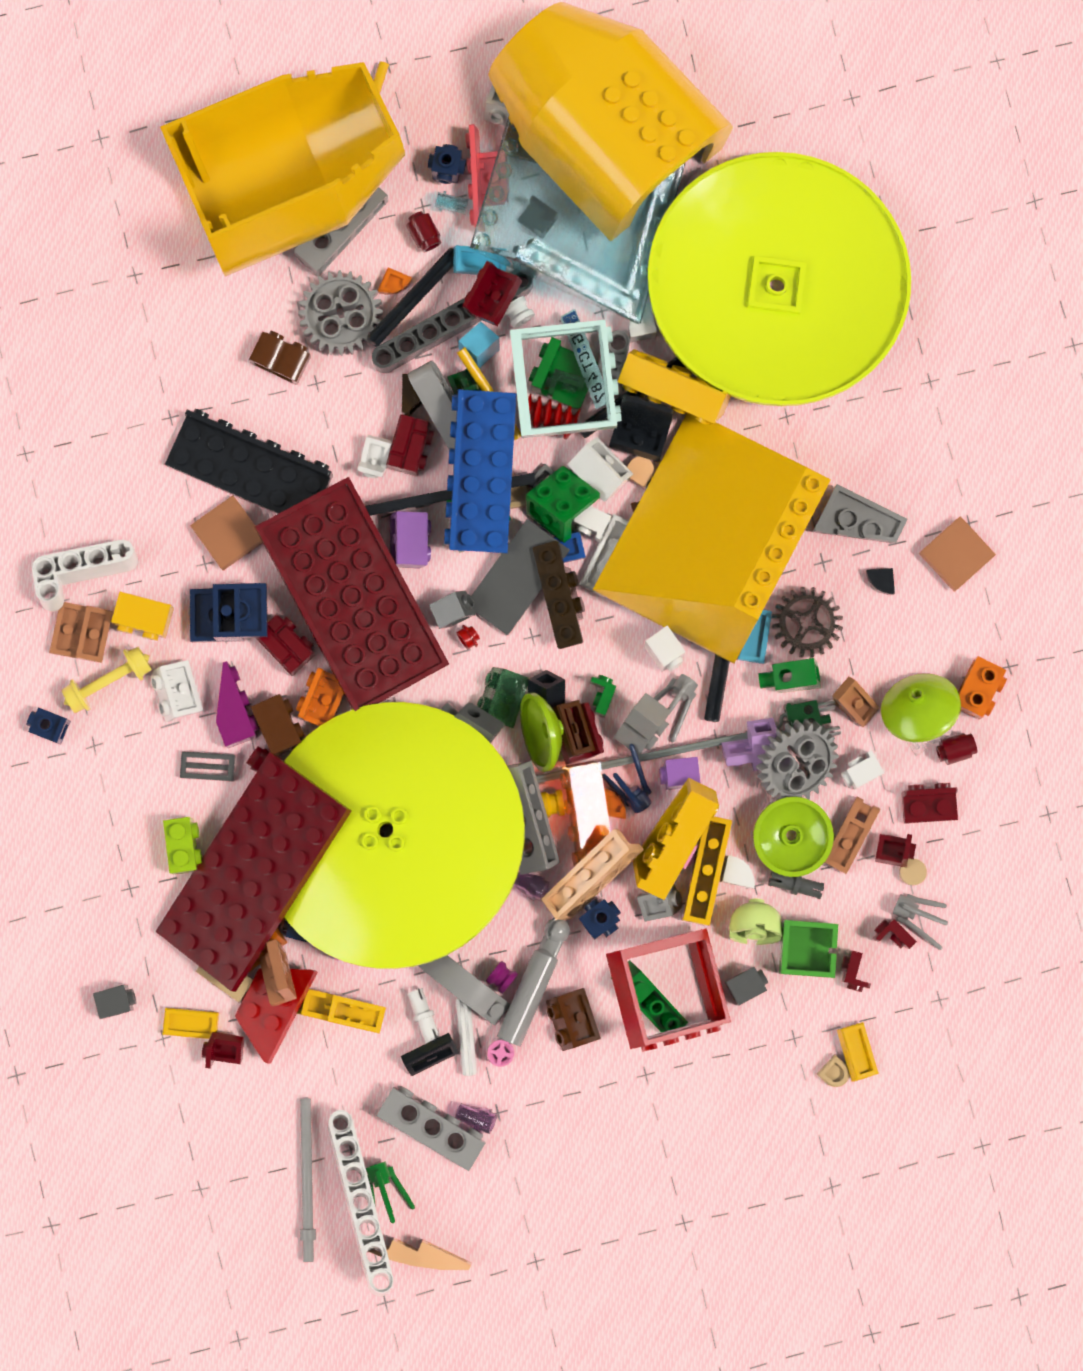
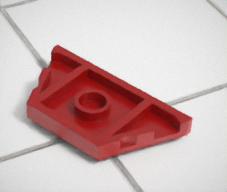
M259 968L235 1014V1018L263 1062L267 1064L272 1063L318 971L290 969L297 999L276 1006H271L269 1003L262 969Z

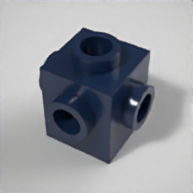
M443 144L442 147L436 146L434 154L430 153L427 169H431L432 179L439 183L458 184L459 176L465 173L466 159L462 158V150H458L457 146ZM442 160H443V161H448V162H450V163H449V164H444V163H442Z
M596 898L584 907L587 912L578 918L595 940L602 934L607 938L619 929L616 924L620 921L618 915L621 912L612 900L607 903L605 899L599 902ZM597 914H605L606 921L604 923L598 922Z

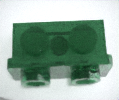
M492 667L491 671L486 675V687L483 696L477 702V706L503 722L505 727L514 729L521 701L528 687L529 678L504 668Z

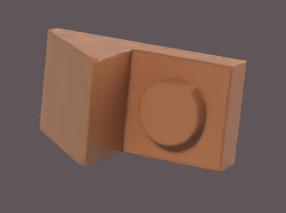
M850 676L832 695L835 701L834 704L861 727H864L880 708L860 684Z

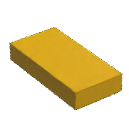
M165 1008L162 1035L210 1039L212 1032H218L219 1012Z
M864 1022L838 1029L837 1034L851 1081L855 1082L879 1074Z

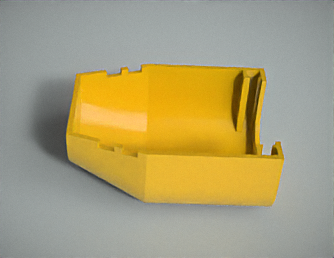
M558 2L549 6L521 28L498 54L488 73L501 103H504L509 113L511 125L514 124L519 134L518 139L521 146L610 241H613L630 226L639 206L662 181L706 146L701 159L702 163L705 164L723 149L733 129V125L642 29L565 2Z
M364 62L331 67L332 72L316 74L315 70L307 71V76L293 78L292 74L281 75L160 126L225 277L348 225L405 156L400 134Z

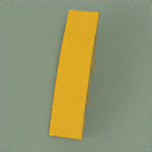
M309 989L297 1014L380 1034L386 1007Z

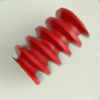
M531 393L528 398L530 421H533V428H538L541 424H543V427L578 422L581 409H578L573 415L572 406H568L563 412L562 403L560 402L555 408H552L551 399L545 405H542L541 396H538L534 402H532ZM573 433L563 434V438L567 440Z

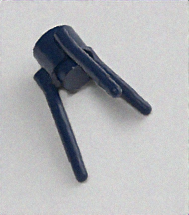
M630 744L631 756L642 787L640 788L638 785L629 788L617 773H613V777L623 789L622 791L605 773L602 774V778L622 798L626 806H630L634 813H640L651 805L652 801L649 795L652 791L647 785L633 744Z

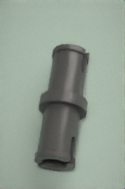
M771 871L768 886L791 891L793 895L799 893L821 899V891L824 890L823 882L812 881L802 878V876H783Z

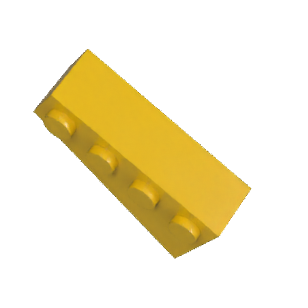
M635 349L628 353L617 381L623 384L625 390L632 393H638V391L648 395V400L658 404L665 402L672 405L671 409L681 414H686V412L696 416L695 419L707 425H710V423L715 424L724 415L731 398L728 392L719 391L700 380L697 376H691L692 372L682 366L673 365L672 368L667 367V361Z
M691 778L686 780L641 847L644 850L633 860L638 888L665 900L710 819L716 815L719 809L715 790Z

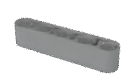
M431 360L409 372L408 377L448 449L454 448L455 438L450 437L451 421L456 422V411H451L452 395L454 394L437 364Z

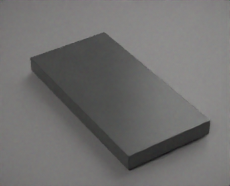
M526 519L508 544V553L500 555L471 595L475 604V612L507 636L542 590L533 547L557 541L529 519ZM559 542L564 560L570 549Z

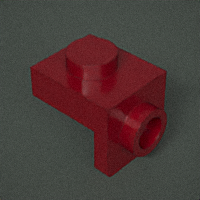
M880 834L875 862L907 868L908 859L914 860L916 844L911 843L912 834H907V838Z
M850 950L849 955L844 954L840 970L844 971L841 982L848 983L847 989L862 992L863 988L870 989L871 983L856 979L863 953Z
M212 1032L209 1041L204 1042L202 1047V1058H206L205 1068L211 1069L214 1061L241 1065L244 1037Z

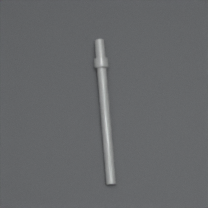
M300 1098L302 1229H300V1241H303V1262H314L316 1229H313L311 1098Z

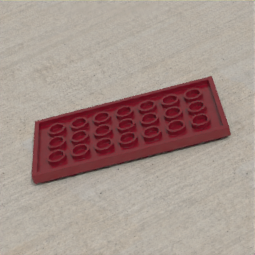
M349 477L254 527L354 711H357L359 707L378 704L449 665L446 656Z
M269 752L201 859L202 863L197 865V870L193 871L155 932L227 989L236 992L265 948L266 942L272 937L352 810L277 755Z

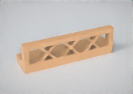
M613 829L541 900L556 920L572 919L644 849L640 844H630L619 829Z

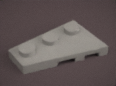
M836 484L813 532L895 544L908 519Z

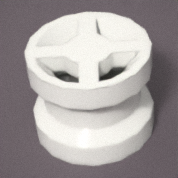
M524 296L512 301L505 312V315L510 317L513 328L524 325L535 316L533 309L527 307V300Z

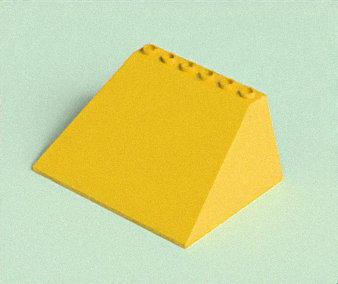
M687 412L600 574L593 591L662 627L668 625L672 632L734 664L831 479L717 422L715 424L710 423V425L701 423L695 419V415Z

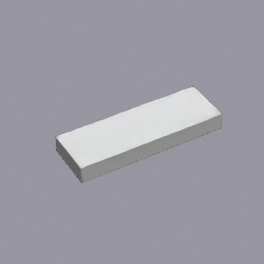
M616 514L612 515L579 586L603 597V595L593 591V588L629 522L628 520Z

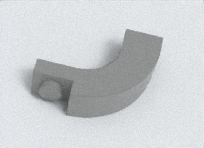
M448 955L418 966L494 1026L510 1006L509 1002Z

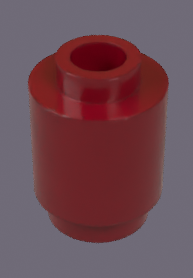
M420 211L408 218L410 222L407 223L406 227L417 247L421 248L424 253L435 249L442 243L439 239L441 235L429 213L423 214Z
M961 733L939 740V746L936 747L940 762L945 761L946 765L970 759L972 755L978 753L975 739L971 733Z

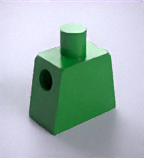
M815 658L772 664L773 671L758 673L760 689L775 687L778 693L821 689L819 666ZM785 673H792L790 681L783 682V675Z

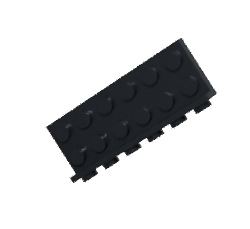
M196 408L194 411L186 410V418L165 462V466L276 514L328 488L333 478L329 465L318 460L311 463L304 460L306 456L295 450H291L290 453L280 449L281 445L267 439L266 443L256 439L257 435L246 429H243L242 432L232 429L233 424L223 419H219L218 422L208 418V413Z

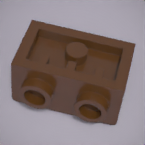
M584 988L546 1000L547 1014L553 1022L556 1031L555 1039L558 1045L561 1046L562 1051L601 1039Z

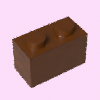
M278 694L251 706L271 753L278 756L302 743L301 738L305 737L300 723L294 724L290 714L294 713V710L288 698L283 699L281 694Z

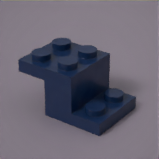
M267 583L213 584V588L190 589L191 643L244 642V638L268 637Z

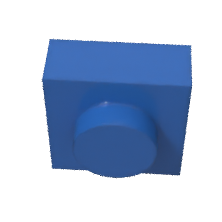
M580 532L571 533V538L565 543L554 537L570 549L563 560L564 563L586 558Z

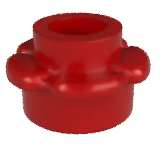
M462 625V629L456 632L461 643L467 650L473 646L477 648L478 643L476 641L480 639L478 633L472 626Z

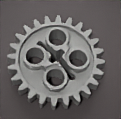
M341 270L338 271L337 277H333L329 271L327 280H324L319 275L318 280L320 284L316 285L310 282L309 285L312 292L303 291L307 301H299V305L305 308V310L298 311V316L305 318L299 322L300 327H308L303 332L304 336L313 335L310 340L311 345L320 342L319 351H323L327 346L329 355H332L335 349H338L340 356H343L344 349H348L350 354L353 355L355 346L363 351L362 342L369 343L367 340L368 334L381 321L376 317L384 315L383 310L377 309V307L382 305L381 299H374L378 295V291H369L371 282L368 281L362 284V275H359L354 280L352 271H349L347 277H343ZM348 292H353L357 295L356 299L350 303L345 302L343 296ZM323 299H328L332 302L331 306L326 310L318 308V303ZM358 306H363V309L361 310H353ZM342 308L344 312L343 318H339L338 309ZM321 316L327 317L322 321L318 320V318ZM354 317L364 319V323L360 327H352L350 325V321ZM336 324L339 329L335 334L329 335L325 332L326 326Z
M807 719L804 720L803 724L795 720L793 727L785 723V731L783 732L777 728V736L775 738L768 736V740L771 742L769 746L762 745V748L766 751L765 754L758 755V758L763 762L756 765V768L760 771L757 775V778L762 781L760 785L769 795L777 800L790 796L802 797V795L810 799L811 791L819 794L818 786L820 784L827 786L824 779L826 777L832 778L833 774L829 771L838 766L832 761L839 757L834 751L838 748V745L833 742L835 737L823 725L821 726L816 721L811 723ZM788 746L790 747L791 751L796 754V759L788 751ZM799 763L803 768H805L806 772L808 773L807 777L805 776V773L799 768Z

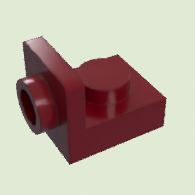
M884 919L874 929L877 933L873 937L875 941H881L890 932L892 936L889 939L900 949L903 947L911 949L917 942L895 919H891L889 922Z

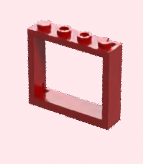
M707 928L606 954L630 1049L641 1047L642 1052L657 1049L656 1043L663 1041L664 1046L679 1042L678 1037L684 1036L685 1040L700 1037V1031L706 1029L707 1034L720 1031V1025L731 1023ZM688 944L708 1020L647 1036L627 960Z

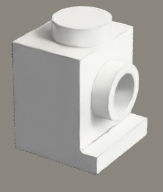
M589 506L574 518L572 523L577 527V532L587 537L593 534L596 536L595 541L599 543L611 520V515Z
M872 750L865 753L867 759L863 760L862 756L847 763L849 769L841 773L847 787L852 786L856 790L885 773Z

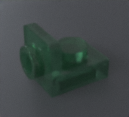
M555 369L554 375L548 374L544 390L548 391L547 398L552 399L556 384L560 385V389L567 393L575 394L576 391L582 392L586 378Z

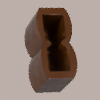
M270 330L269 334L262 331L249 358L250 363L290 383L298 385L311 359L310 353L307 352L308 348L298 342H294L293 345L283 341L284 336Z

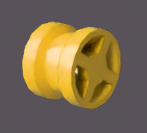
M562 789L550 794L541 792L547 817L550 818L553 814L565 816Z

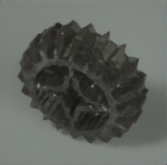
M805 587L800 588V596L797 595L795 590H791L789 593L792 600L785 595L782 596L781 601L785 606L781 604H776L775 609L781 614H772L771 617L773 620L779 621V623L771 626L772 630L780 629V632L774 636L775 640L783 637L785 641L781 643L780 647L783 649L787 644H790L792 646L788 652L790 655L796 649H799V658L804 657L805 651H808L809 658H814L815 649L820 656L824 655L823 645L831 650L833 644L829 639L837 642L840 638L833 632H841L843 630L841 625L835 624V622L843 620L842 615L834 616V613L840 610L839 605L831 608L829 605L834 601V598L830 597L827 601L823 600L822 598L826 593L823 590L818 597L815 596V587H811L809 595H806ZM801 602L813 603L807 612L802 613L790 609L795 604ZM820 607L828 618V629L823 627L824 625L817 619ZM813 612L811 623H814V626H809L801 634L804 622H800V619L805 620ZM786 616L791 618V621L797 626L795 638L787 630ZM808 633L824 636L823 639L815 643L801 642Z

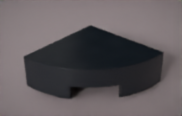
M893 568L866 570L867 579L875 589L886 595H895Z

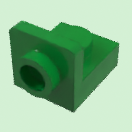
M599 674L597 678L591 677L590 684L604 690L603 693L597 692L592 706L596 707V715L605 718L617 686L612 684L613 679Z

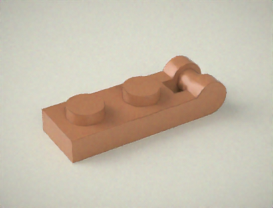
M857 796L834 838L832 850L824 863L847 874L877 818L880 808L875 805L871 807L865 804L864 799ZM858 812L867 816L864 823L855 818Z

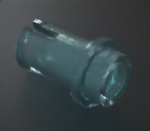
M446 191L443 193L438 192L435 207L440 208L439 211L441 212L444 209L465 215L469 199L446 194Z

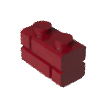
M400 414L386 463L388 469L412 476H418L419 470H425L428 456L424 455L426 445L431 446L435 433L434 430H431V422Z
M277 614L268 622V637L256 639L291 676H294L315 656L311 650L314 645L305 635L301 638L293 631L296 626L287 616L281 619Z

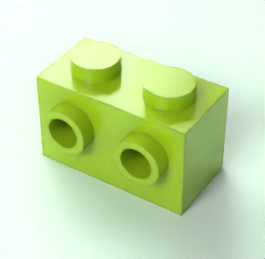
M191 817L163 820L169 873L176 875L196 871L197 865L202 863L201 849H197L196 838H199L198 823L194 822Z

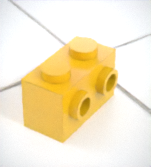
M120 591L111 622L117 626V630L120 632L132 634L133 630L142 632V637L158 641L159 637L166 639L174 607L170 604Z

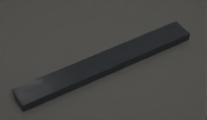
M535 473L512 477L511 488L534 484L536 482ZM443 490L367 505L365 507L369 515L372 516L448 501L452 498V491Z

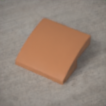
M234 495L190 525L222 571L262 544L254 528L255 524Z
M961 516L919 553L954 592L996 555Z
M64 602L63 606L58 610L49 653L102 663L113 611Z

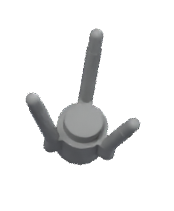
M681 674L678 679L672 678L669 684L654 697L655 700L659 701L673 689L671 694L675 698L668 707L671 712L679 701L684 702L686 700L670 739L672 743L676 741L691 702L697 695L694 691L698 684L685 674Z
M900 894L892 914L898 916L896 921L905 924L935 948L942 950V945L908 920V918L913 920L917 914L947 926L948 921L918 909V904L946 908L947 904L918 898L911 894L907 896Z

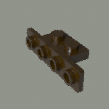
M558 541L533 547V553L557 648L565 649L582 644L584 640L579 620L584 619L582 612H585V606L582 597L577 595L576 587L579 586L575 571H571V568L564 565Z

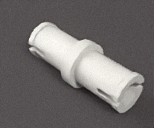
M420 988L407 993V996L415 1013L414 1021L415 1023L418 1022L426 1044L440 1037L433 1019L434 1011L430 1010L423 992L424 990Z

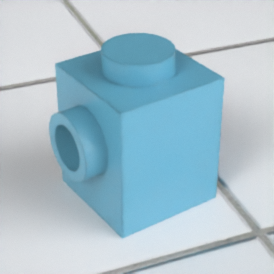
M481 321L458 341L459 350L466 347L479 368L500 351L499 336Z

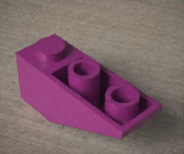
M225 661L222 666L216 724L225 747L229 749L257 738L256 731L260 728L255 716H249L246 706L250 705L245 690L240 691L237 685V681L241 679L236 666H230Z

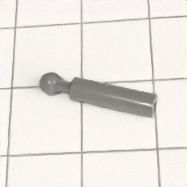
M552 918L546 923L543 939L539 948L534 950L496 1037L521 1047L558 963L556 957L563 942L569 937L570 927L567 921Z

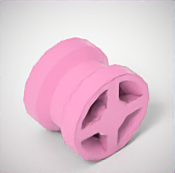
M497 1040L489 1046L488 1058L493 1065L504 1067L513 1060L514 1049L509 1042Z

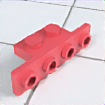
M475 124L469 125V133L465 135L467 149H470L471 158H467L468 174L472 175V184L468 185V194L470 200H473V209L470 210L469 215L471 225H474L478 232H484L483 207L509 204L507 161L505 151L480 153L479 130Z

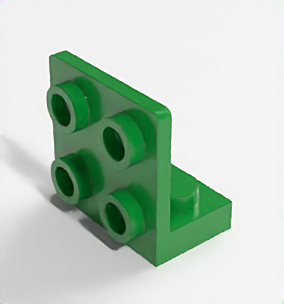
M561 466L526 494V514L565 543L571 538L572 520L600 498V492L568 468Z

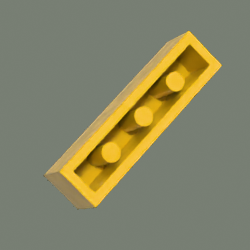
M712 817L699 839L682 921L710 926L732 820Z

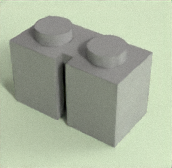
M645 693L633 707L613 738L629 750V745L633 744L639 757L645 748L650 751L659 738L655 735L657 734L660 737L669 725L665 720L671 711Z

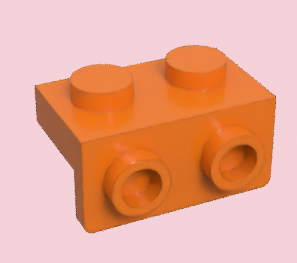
M318 667L316 673L311 672L306 686L310 688L306 697L301 696L296 711L299 712L298 717L300 719L320 726L336 716L344 693L334 674Z

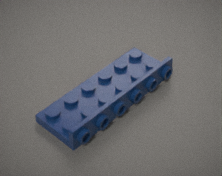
M458 389L457 395H452L451 411H456V422L451 421L450 437L455 438L454 448H449L448 464H453V475H448L447 491H452L451 502H446L445 518H450V529L445 528L444 544L449 545V550L508 553L517 393Z

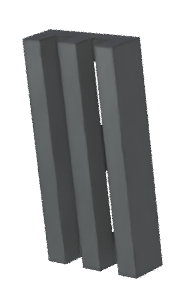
M182 751L180 778L234 782L236 755ZM187 758L229 760V765L187 763ZM186 768L228 771V775L186 773Z

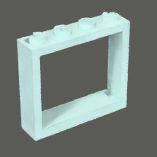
M606 320L510 330L522 439L617 428V422L622 421L620 405L615 406L614 395H619L617 379H612L611 369L616 368L614 352L609 353L608 342H613L611 326L606 327ZM598 332L608 420L531 428L522 340Z

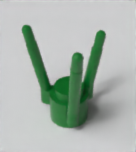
M386 1161L365 1168L375 1207L374 1187H379L386 1212L392 1224L395 1223V1217L385 1188V1184L390 1183L389 1177L410 1209H415L410 1196L395 1175L393 1166L388 1167Z

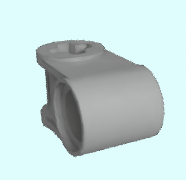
M622 330L612 331L613 339L621 338L624 340L626 345L623 349L616 350L611 346V342H608L609 353L614 352L616 368L611 369L612 379H617V381L630 346L629 336ZM600 357L598 368L600 370L601 376H603Z

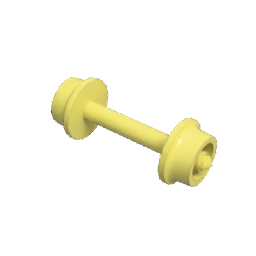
M139 646L131 650L124 649L123 653L128 662L80 689L75 680L71 679L70 684L61 690L65 697L64 705L70 706L74 713L84 709L89 711L91 708L86 697L134 671L140 681L144 680L143 676L152 670L148 663L150 655L143 654Z

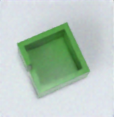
M782 920L783 933L780 945L779 974L835 978L837 954L829 953V948H837L839 924Z

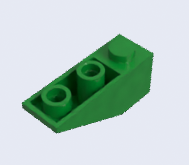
M629 960L628 964L640 1011L660 1032L686 1026L688 1021L645 974Z

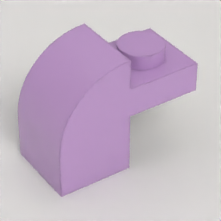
M767 718L747 721L748 739L722 742V753L726 765L741 766L751 763L753 771H757L756 765L763 763L758 758V755L765 754L766 752L762 745L769 746L771 742L768 740V736L773 738L777 736V727L774 719Z

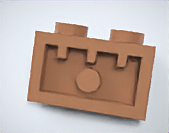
M277 939L266 942L268 952L261 956L259 961L269 1003L271 1006H276L297 999L285 949Z

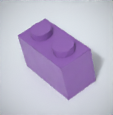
M396 511L390 515V554L398 568L420 569L428 565L431 559V548L428 546L431 521L428 520V513Z
M698 757L665 760L663 767L659 769L661 785L666 784V790L681 789L688 778L701 783Z

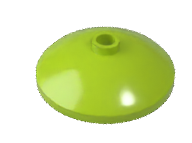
M930 673L915 674L898 681L885 694L881 704V716L887 730L895 737L908 742H925L942 736L956 723L961 711V699L956 687L948 679Z
M528 693L523 696L520 706V722L525 746L535 767L541 772H548L554 768L559 758L562 746L563 725L543 697L536 693Z
M797 796L780 798L769 804L757 818L753 831L754 847L763 864L773 872L788 877L804 876L817 870L830 855L834 841L832 823L826 812L815 802ZM790 830H794L796 833L795 838L792 840L787 839L786 836Z

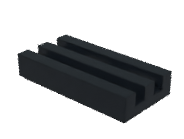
M447 1033L400 1057L410 1076H414L457 1055L459 1051L450 1033Z

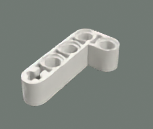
M116 540L40 556L32 564L36 596L45 610L49 612L57 611L64 604L62 585L132 571L138 565L139 559L130 541ZM103 558L101 563L93 564L96 559ZM71 564H77L75 568L67 569ZM51 569L48 574L42 575L44 570ZM55 593L53 597L45 598L47 594Z

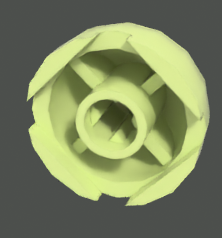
M750 899L748 903L742 904L734 910L729 924V937L733 941L747 944V939L758 940L756 945H766L781 940L783 933L781 916L773 906L766 904L763 899Z

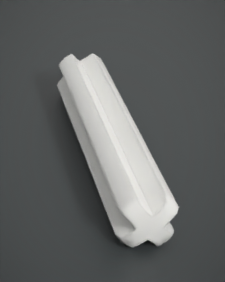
M456 998L463 1076H475L477 1074L472 1011L469 1006Z

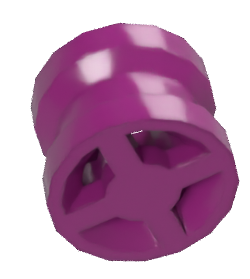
M501 961L486 979V982L494 984L498 987V992L503 994L517 977L518 973L515 970L510 971L506 967V963Z

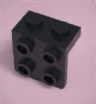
M623 396L620 406L622 421L617 422V428L613 431L609 447L659 462L674 410L664 404L645 401L638 396Z

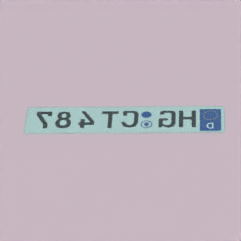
M572 309L560 317L562 324L580 322L576 309ZM585 333L567 335L594 406L598 409L606 405L604 382Z

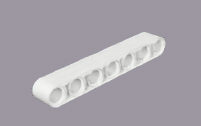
M337 1110L330 1115L328 1133L368 1289L374 1296L383 1297L391 1291L394 1277L352 1116L345 1110ZM343 1119L348 1127L344 1130H337L333 1126V1121ZM348 1144L353 1147L354 1153L351 1156H344L340 1153L339 1148L342 1145ZM349 1171H357L361 1176L360 1181L356 1183L350 1182L346 1177ZM356 1197H363L367 1200L368 1206L364 1209H358L354 1206L353 1200ZM364 1223H369L374 1227V1233L369 1236L363 1235L360 1231V1226ZM375 1249L380 1252L381 1260L371 1262L368 1260L366 1253L369 1250ZM377 1276H383L387 1279L388 1286L385 1289H378L375 1287L373 1279Z

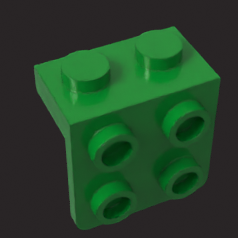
M551 337L549 344L544 342L539 357L542 360L539 367L534 366L528 381L532 382L531 391L566 406H572L573 409H580L588 393V388L573 351L562 347L561 340Z

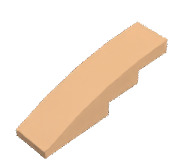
M396 1238L393 1239L390 1247L386 1246L389 1260L411 1266L438 1270H469L472 1262L424 1239L419 1249ZM375 1249L368 1251L381 1257L380 1252Z

